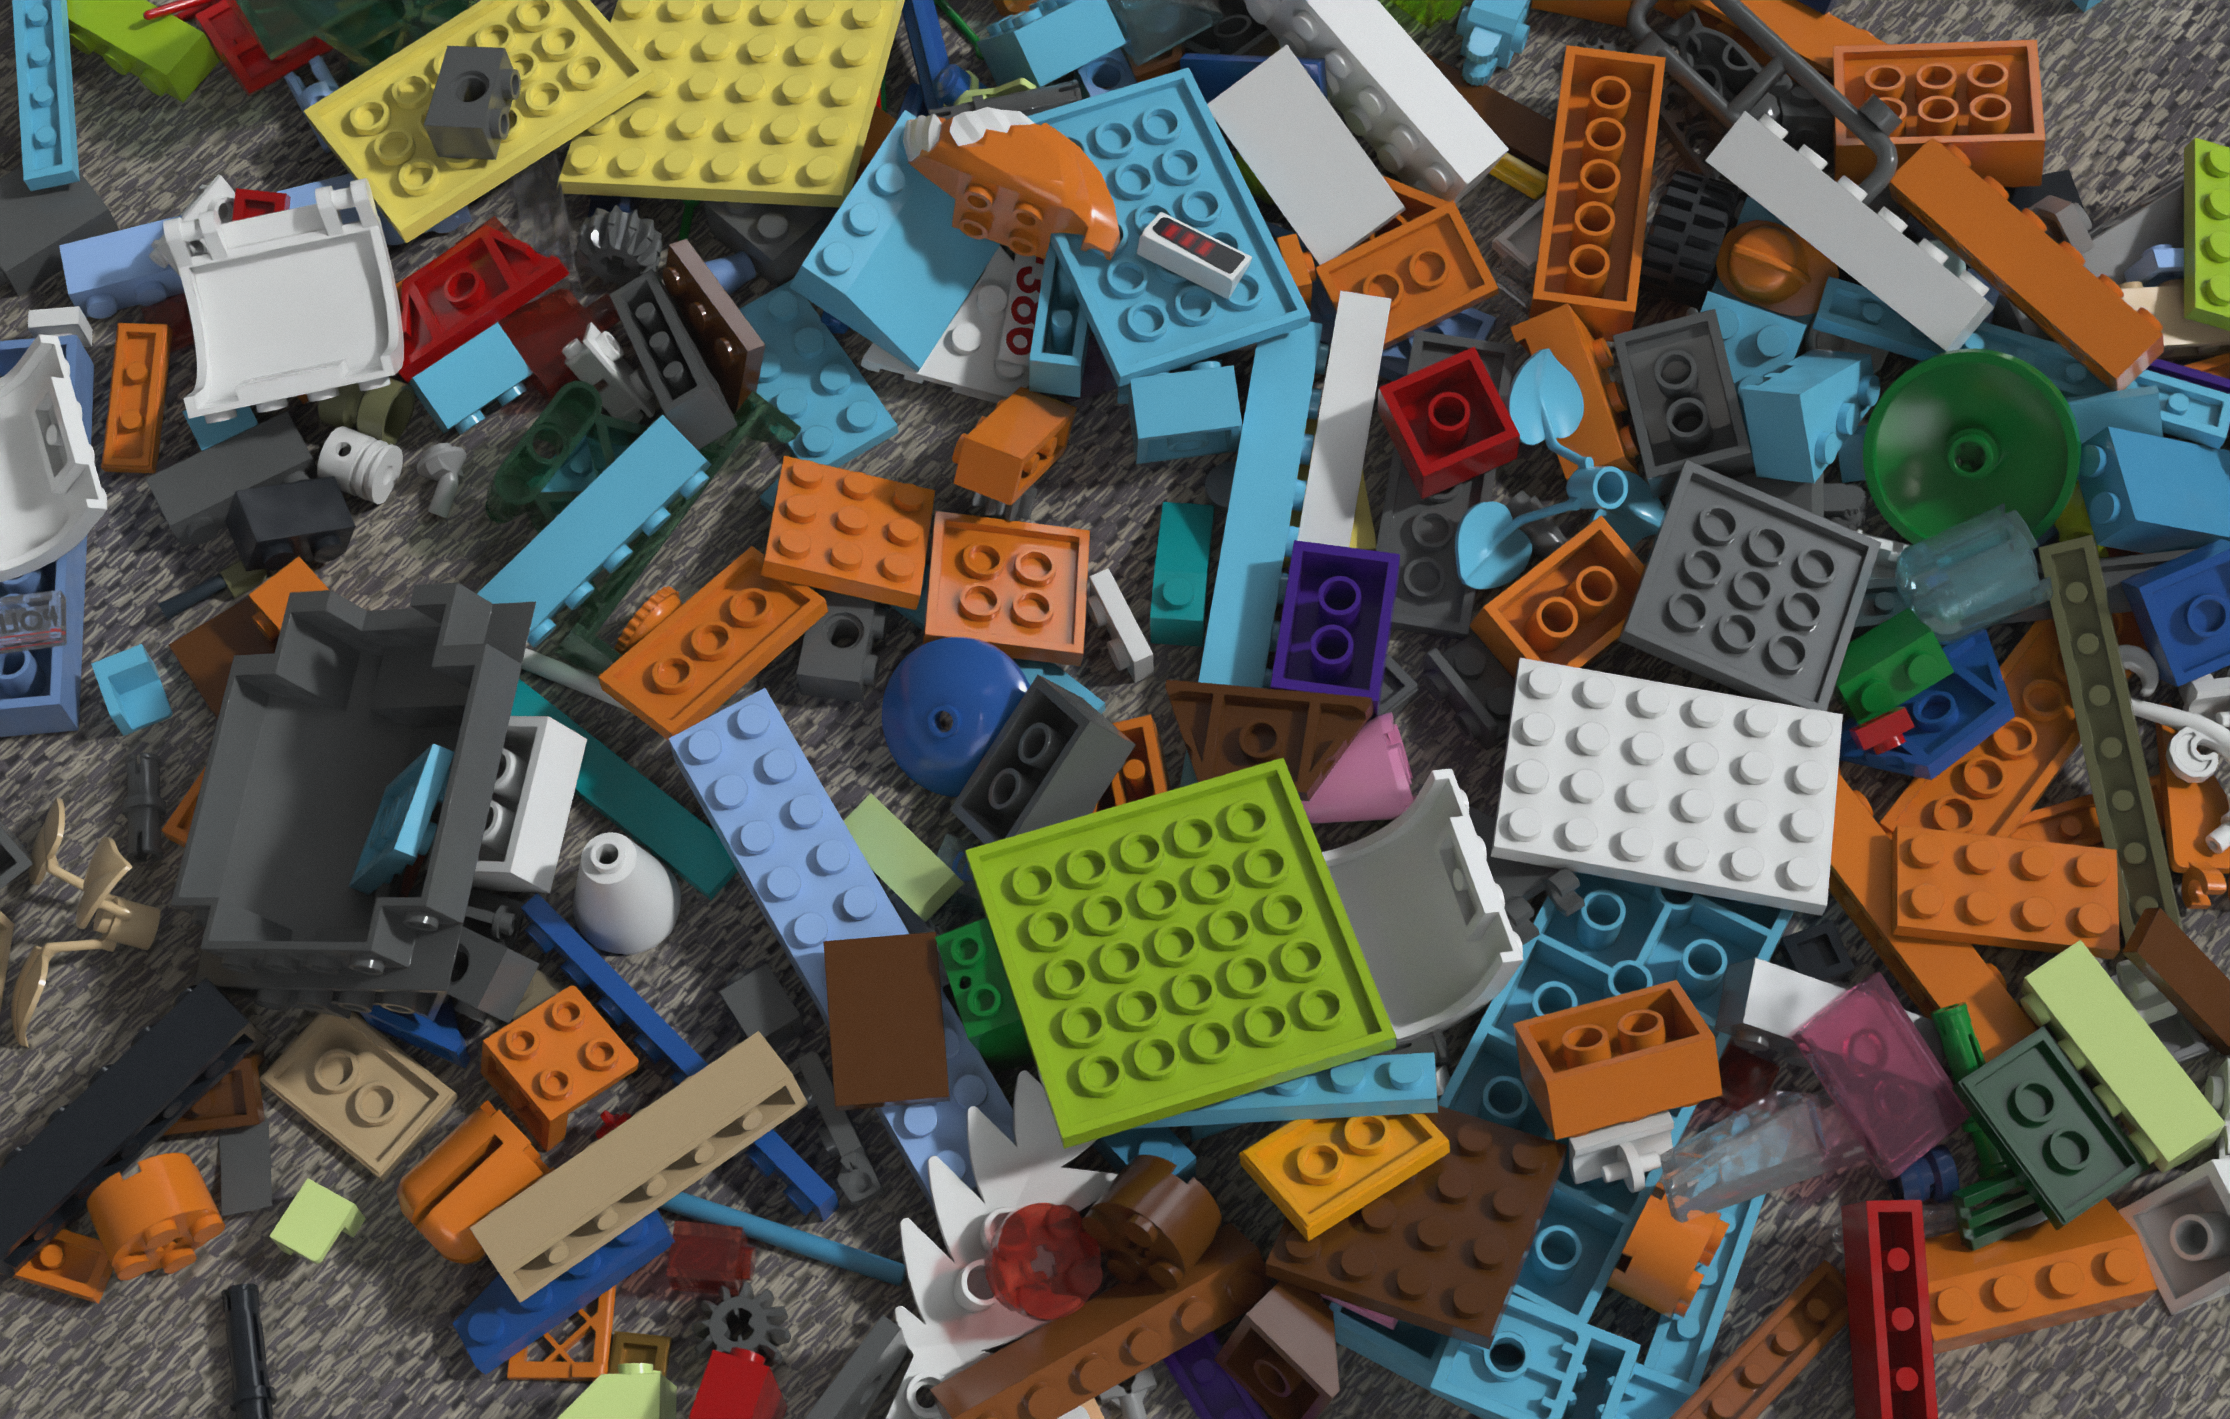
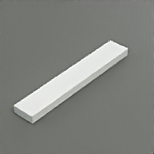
M1340 291L1297 541L1349 547L1391 305L1390 298Z

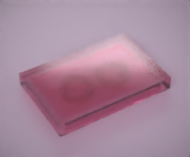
M1880 972L1869 974L1791 1036L1884 1180L1898 1177L1971 1116L1951 1089L1954 1086Z

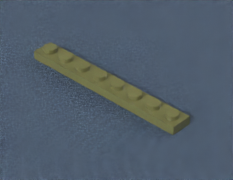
M2088 535L2039 547L2038 550L2104 848L2117 850L2119 916L2125 943L2127 944L2145 908L2160 907L2183 931L2095 539L2093 535Z

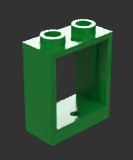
M983 918L936 936L935 939L969 1041L996 1073L1033 1062L1034 1059L988 918ZM963 979L965 982L966 989L960 988V982Z

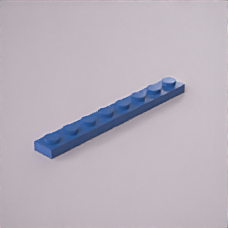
M538 893L521 907L529 923V926L524 930L529 939L545 955L554 949L566 961L560 966L563 973L579 990L583 991L589 985L601 997L596 1005L616 1027H620L626 1022L638 1034L633 1039V1042L651 1063L655 1065L663 1059L675 1073L669 1078L675 1087L680 1085L687 1077L695 1075L708 1066L663 1018ZM773 1129L749 1145L750 1148L744 1153L750 1163L764 1177L768 1178L774 1172L788 1186L782 1193L803 1216H807L813 1211L824 1222L840 1207L835 1191Z

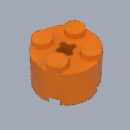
M166 1153L139 1161L137 1164L141 1172L123 1180L120 1172H117L103 1181L89 1196L86 1205L90 1219L119 1280H130L143 1273L162 1267L166 1274H173L194 1263L197 1259L194 1250L224 1231V1221L203 1177L187 1154Z
M1657 1182L1622 1251L1623 1255L1609 1278L1607 1286L1671 1318L1672 1313L1684 1318L1705 1276L1694 1269L1698 1262L1709 1267L1730 1224L1719 1219L1722 1213Z

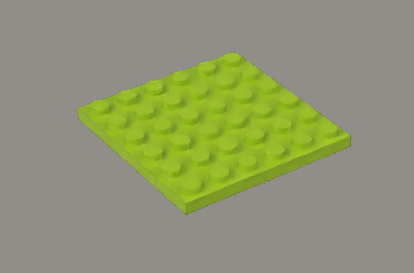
M1284 758L965 850L967 863L985 916L988 918L1011 993L1064 1149L1396 1048V1034Z

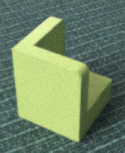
M307 1178L269 1237L283 1252L289 1255L295 1252L313 1263L319 1264L323 1261L341 1231L354 1238L366 1218L354 1203Z

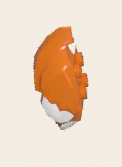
M990 107L962 112L948 120L938 117L933 113L927 117L920 115L916 119L906 121L903 144L908 163L955 199L952 227L960 229L971 238H985L1008 246L1019 255H1034L1046 259V252L1048 253L1051 233L1083 235L1080 250L1086 252L1088 249H1096L1101 251L1106 259H1112L1120 243L1114 201L1098 168L1078 145L1047 123L1042 125L1034 123L1020 111L1000 110Z

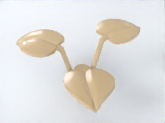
M57 797L47 814L45 823L41 827L32 849L31 858L33 865L29 867L30 883L39 886L46 872L84 891L76 913L77 928L85 929L96 912L93 929L102 933V939L46 943L43 947L35 945L32 948L16 980L11 1001V1019L16 1039L21 1046L28 1048L25 1032L43 992L49 961L55 954L95 949L114 952L117 943L148 950L154 941L160 921L159 908L110 894L121 878L132 869V865L120 854L113 838L104 836L101 839L89 863L84 880L59 866L55 854L64 834L65 806L63 799Z

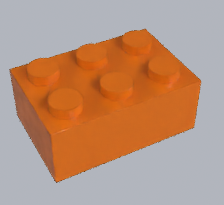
M1601 515L1486 604L1471 622L1470 627L1514 680L1520 658L1585 669L1619 642L1621 630L1645 566Z
M1677 980L1513 1023L1522 1081L1555 1140L1566 1137H1580L1595 1129L1621 1122L1639 1121L1647 1115L1677 1107H1691L1703 1100L1723 1095L1715 1036Z

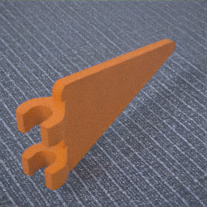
M2166 702L2160 704V705L2172 707L2169 703H2166ZM2155 722L2168 864L2174 872L2183 873L2181 893L2185 906L2188 909H2207L2211 906L2208 895H2223L2227 891L2223 874H2230V847L2221 854H2217L2208 847L2205 841L2206 836L2221 825V817L2229 812L2227 795L2214 774L2202 783H2188L2173 773L2169 768L2165 755L2169 742L2179 731ZM2229 876V884H2228V897H2229V901H2230V876Z

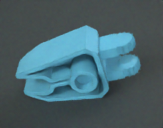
M1474 0L1471 7L1464 6L1459 17L1456 34L1463 36L1460 55L1466 56L1461 76H1463V80L1467 81L1466 83H1470L1471 86L1487 84L1496 66L1507 69L1514 52L1522 54L1530 32V25H1526L1530 12L1529 5L1531 0Z

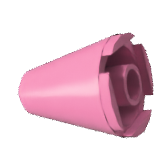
M1392 712L1379 715L1366 722L1310 801H1301L1310 824L1395 820L1414 802L1417 796H1412L1409 786L1412 785L1411 778L1413 776L1397 724L1394 725Z

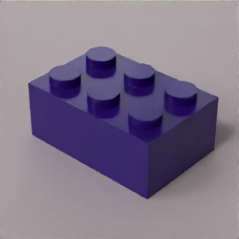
M1294 540L1270 689L1372 697L1374 708L1373 714L1368 721L1378 716L1398 587L1400 554Z

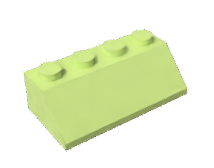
M2081 940L2024 977L2021 988L2024 997L2020 999L2024 1010L2039 1027L2047 1024L2060 1041L2057 1044L2077 1071L2082 1069L2095 1086L2092 1091L2113 1118L2118 1116L2131 1134L2127 1136L2148 1165L2154 1162L2161 1173H2164L2212 1147L2226 1123Z

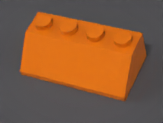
M2106 1198L2057 1231L2049 1220H2045L1974 1251L1961 1245L1959 1230L1925 1237L1933 1355L2138 1307L2157 1290L2138 1234Z

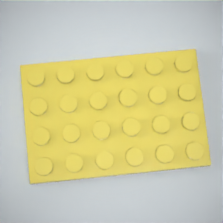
M481 0L304 110V113L311 126L355 180L367 178L376 207L405 243H408L653 88L658 83L651 68L590 0ZM447 46L505 48L513 69L519 71L521 79L520 94L516 100L512 101L509 111V133L505 140H501L496 160L438 157L426 132L424 123Z

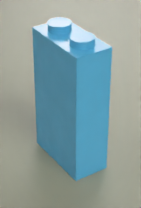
M2107 426L2081 444V464L2078 481L2097 545L2147 554L2198 549L2220 539L2230 541V451Z

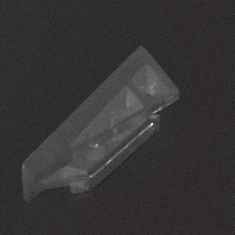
M558 148L512 176L523 242L529 244L535 252L548 258L551 255L558 257L570 273L533 298L535 308L585 298L579 262L576 261V243L567 194H564L560 181L562 167Z
M1775 1090L1661 1154V1165L1664 1173L1662 1181L1671 1216L1678 1222L1683 1223L1868 1159L1873 1154V1147L1859 1094L1820 1090L1807 1094Z

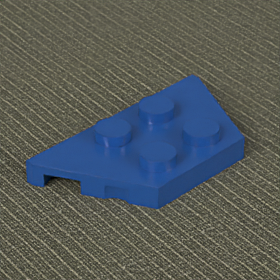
M1979 620L1942 648L1954 673L1899 705L1906 708L1915 726L1903 732L1906 742L1879 755L1875 754L1873 748L1865 751L1857 748L1849 732V729L1858 724L1852 718H1849L1842 724L1839 760L1932 780L2015 717L2014 709L1985 624Z

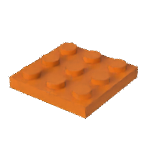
M784 456L779 474L761 576L916 610L922 590L935 490L875 477L862 472L823 465L810 460Z
M935 511L923 645L947 637H970L994 645L1010 658L1081 666L1084 655L1090 530Z

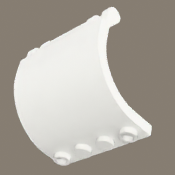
M367 178L350 181V187L333 190L332 186L316 188L315 198L317 204L222 224L216 210L199 213V219L183 222L180 217L163 221L165 238L177 264L184 288L195 340L197 359L196 385L194 390L183 398L189 419L205 416L207 424L216 423L237 417V408L256 405L257 412L262 413L287 407L289 405L287 398L307 394L309 402H314L340 395L338 387L358 383L360 391H366L391 384L389 376L396 375L403 366V327L391 260L380 216L377 215ZM356 207L360 220L343 224L339 210ZM204 239L209 252L192 255L189 242Z
M39 334L19 362L0 378V582L31 573L67 554L86 537L107 510V495L99 481L94 463V450L87 439L82 421V408L76 400L70 379V366L64 358L58 336Z
M1452 769L1433 770L1414 802L1405 812L1385 827L1348 845L1322 852L1396 1034V1042L1409 1040L1437 1029L1445 1031L1469 1018L1498 996L1523 962L1521 939L1512 930L1504 909L1505 899L1503 891L1494 882L1486 861L1487 851L1485 843L1476 834L1469 815L1467 795L1459 788Z

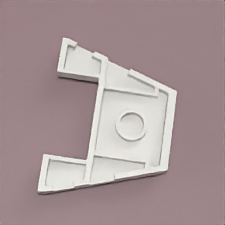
M1001 246L998 247L980 275V280L935 345L919 372L872 343L863 356L861 366L875 372L884 369L903 374L904 379L921 384L926 380L953 387L952 392L998 403L1001 399L1006 400L1021 386L1028 388L1029 367L998 359L1014 261Z

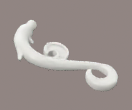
M2119 645L2124 670L2135 672L2141 679L2142 689L2139 694L2142 697L2151 696L2159 681L2156 661L2149 652L2138 646ZM2131 697L2135 716L2179 731L2169 742L2165 755L2169 768L2178 778L2188 783H2202L2214 774L2218 765V754L2213 751L2208 755H2200L2196 750L2198 745L2217 751L2230 766V731L2227 728L2199 714ZM2230 793L2227 794L2229 812L2221 817V825L2205 838L2208 847L2217 854H2221L2230 847Z

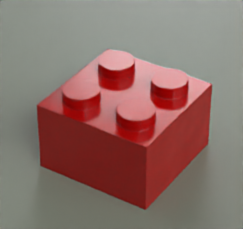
M1475 346L1379 387L1378 413L1421 499H1425L1517 459L1520 434Z

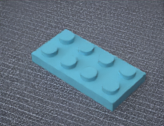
M792 279L739 309L765 343L755 403L794 458L810 460L815 463L838 468L899 433L898 425L830 330L821 322V318L809 301L789 287L793 281Z
M432 744L386 786L349 884L350 888L371 894L383 883L389 884L394 874L401 875L407 864L412 866L418 854L426 855L437 829V824L429 820L437 803H443L451 771L449 766L454 751Z

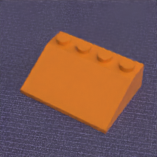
M2037 40L1833 46V86L1857 108L1874 93L1903 121L1888 136L1897 149L1898 165L1896 171L1933 136L1945 147L1950 143L1957 146L1971 161L1972 166L1969 168L1982 179L1986 176H1991L2003 187L2042 185L2046 139ZM1833 115L1834 181L1838 182L1845 175L1859 186L1876 167L1877 156Z

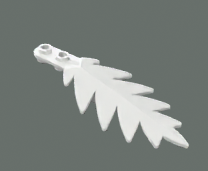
M1021 1071L1016 1081L1013 1105L1015 1144L977 1107L972 1106L967 1110L969 1156L981 1199L937 1156H931L927 1161L929 1186L935 1215L951 1259L909 1218H904L899 1223L906 1275L922 1321L903 1306H898L894 1309L895 1323L902 1328L907 1349L912 1354V1359L885 1419H943L936 1402L931 1408H924L918 1404L916 1392L919 1388H933L994 1354L984 1350L1023 1338L1079 1305L1078 1298L1073 1296L1012 1289L1033 1284L1059 1274L1085 1261L1101 1250L1094 1238L1089 1234L1042 1229L1041 1227L1061 1221L1096 1202L1118 1174L1062 1167L1079 1156L1097 1139L1064 1149L1043 1086L1028 1071Z

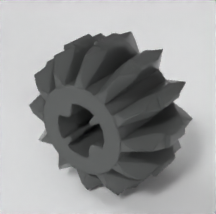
M615 205L611 212L597 208L594 215L585 218L584 223L580 226L577 238L576 261L585 266V275L601 277L602 285L610 281L617 283L621 288L627 282H631L653 268L654 271L658 269L663 245L661 241L662 234L654 229V220L638 218L637 209L626 213L622 212L617 205Z
M744 1281L739 1288L738 1297H732L727 1286H721L718 1289V1293L722 1303L717 1306L711 1301H702L700 1308L708 1319L699 1320L692 1324L694 1335L703 1338L694 1347L700 1359L710 1358L712 1350L730 1354L732 1347H738L753 1351L765 1357L773 1364H781L783 1356L774 1345L789 1343L791 1334L788 1329L780 1326L788 1319V1314L784 1306L772 1307L775 1298L770 1290L765 1289L754 1298L751 1283ZM744 1322H748L753 1334L744 1341L742 1336L739 1335L738 1342H734L730 1329L737 1323L740 1324L741 1328H744Z

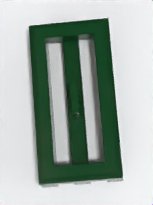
M2011 1169L1952 1193L1962 1246L1974 1251L2048 1220L2026 1189L2013 1195L2008 1193L1994 1199L1991 1204L1970 1212L1969 1207L2022 1186V1183Z

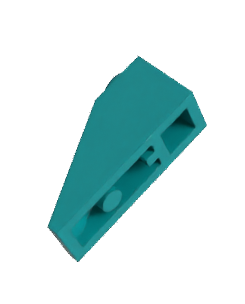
M1163 502L1150 612L1151 643L1203 647L1214 517L1213 505Z

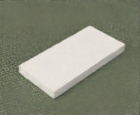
M1285 45L1207 104L1214 119L1319 265L1352 250L1406 210L1288 45Z

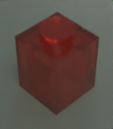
M675 1221L672 1236L675 1242L671 1244L666 1273L672 1289L719 1295L718 1289L724 1286L730 1290L732 1296H738L742 1281H752L756 1265V1247L748 1246V1239L743 1227Z

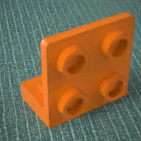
M571 985L484 1039L480 1073L544 1150L548 1152L565 1139L568 1115L636 1071L639 1060L576 986Z

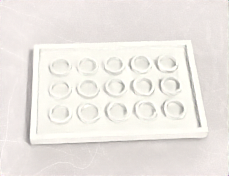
M1520 658L1516 669L1491 857L1557 869L1565 867L1570 871L1822 916L1828 901L1843 714L1815 709L1809 710L1787 704Z

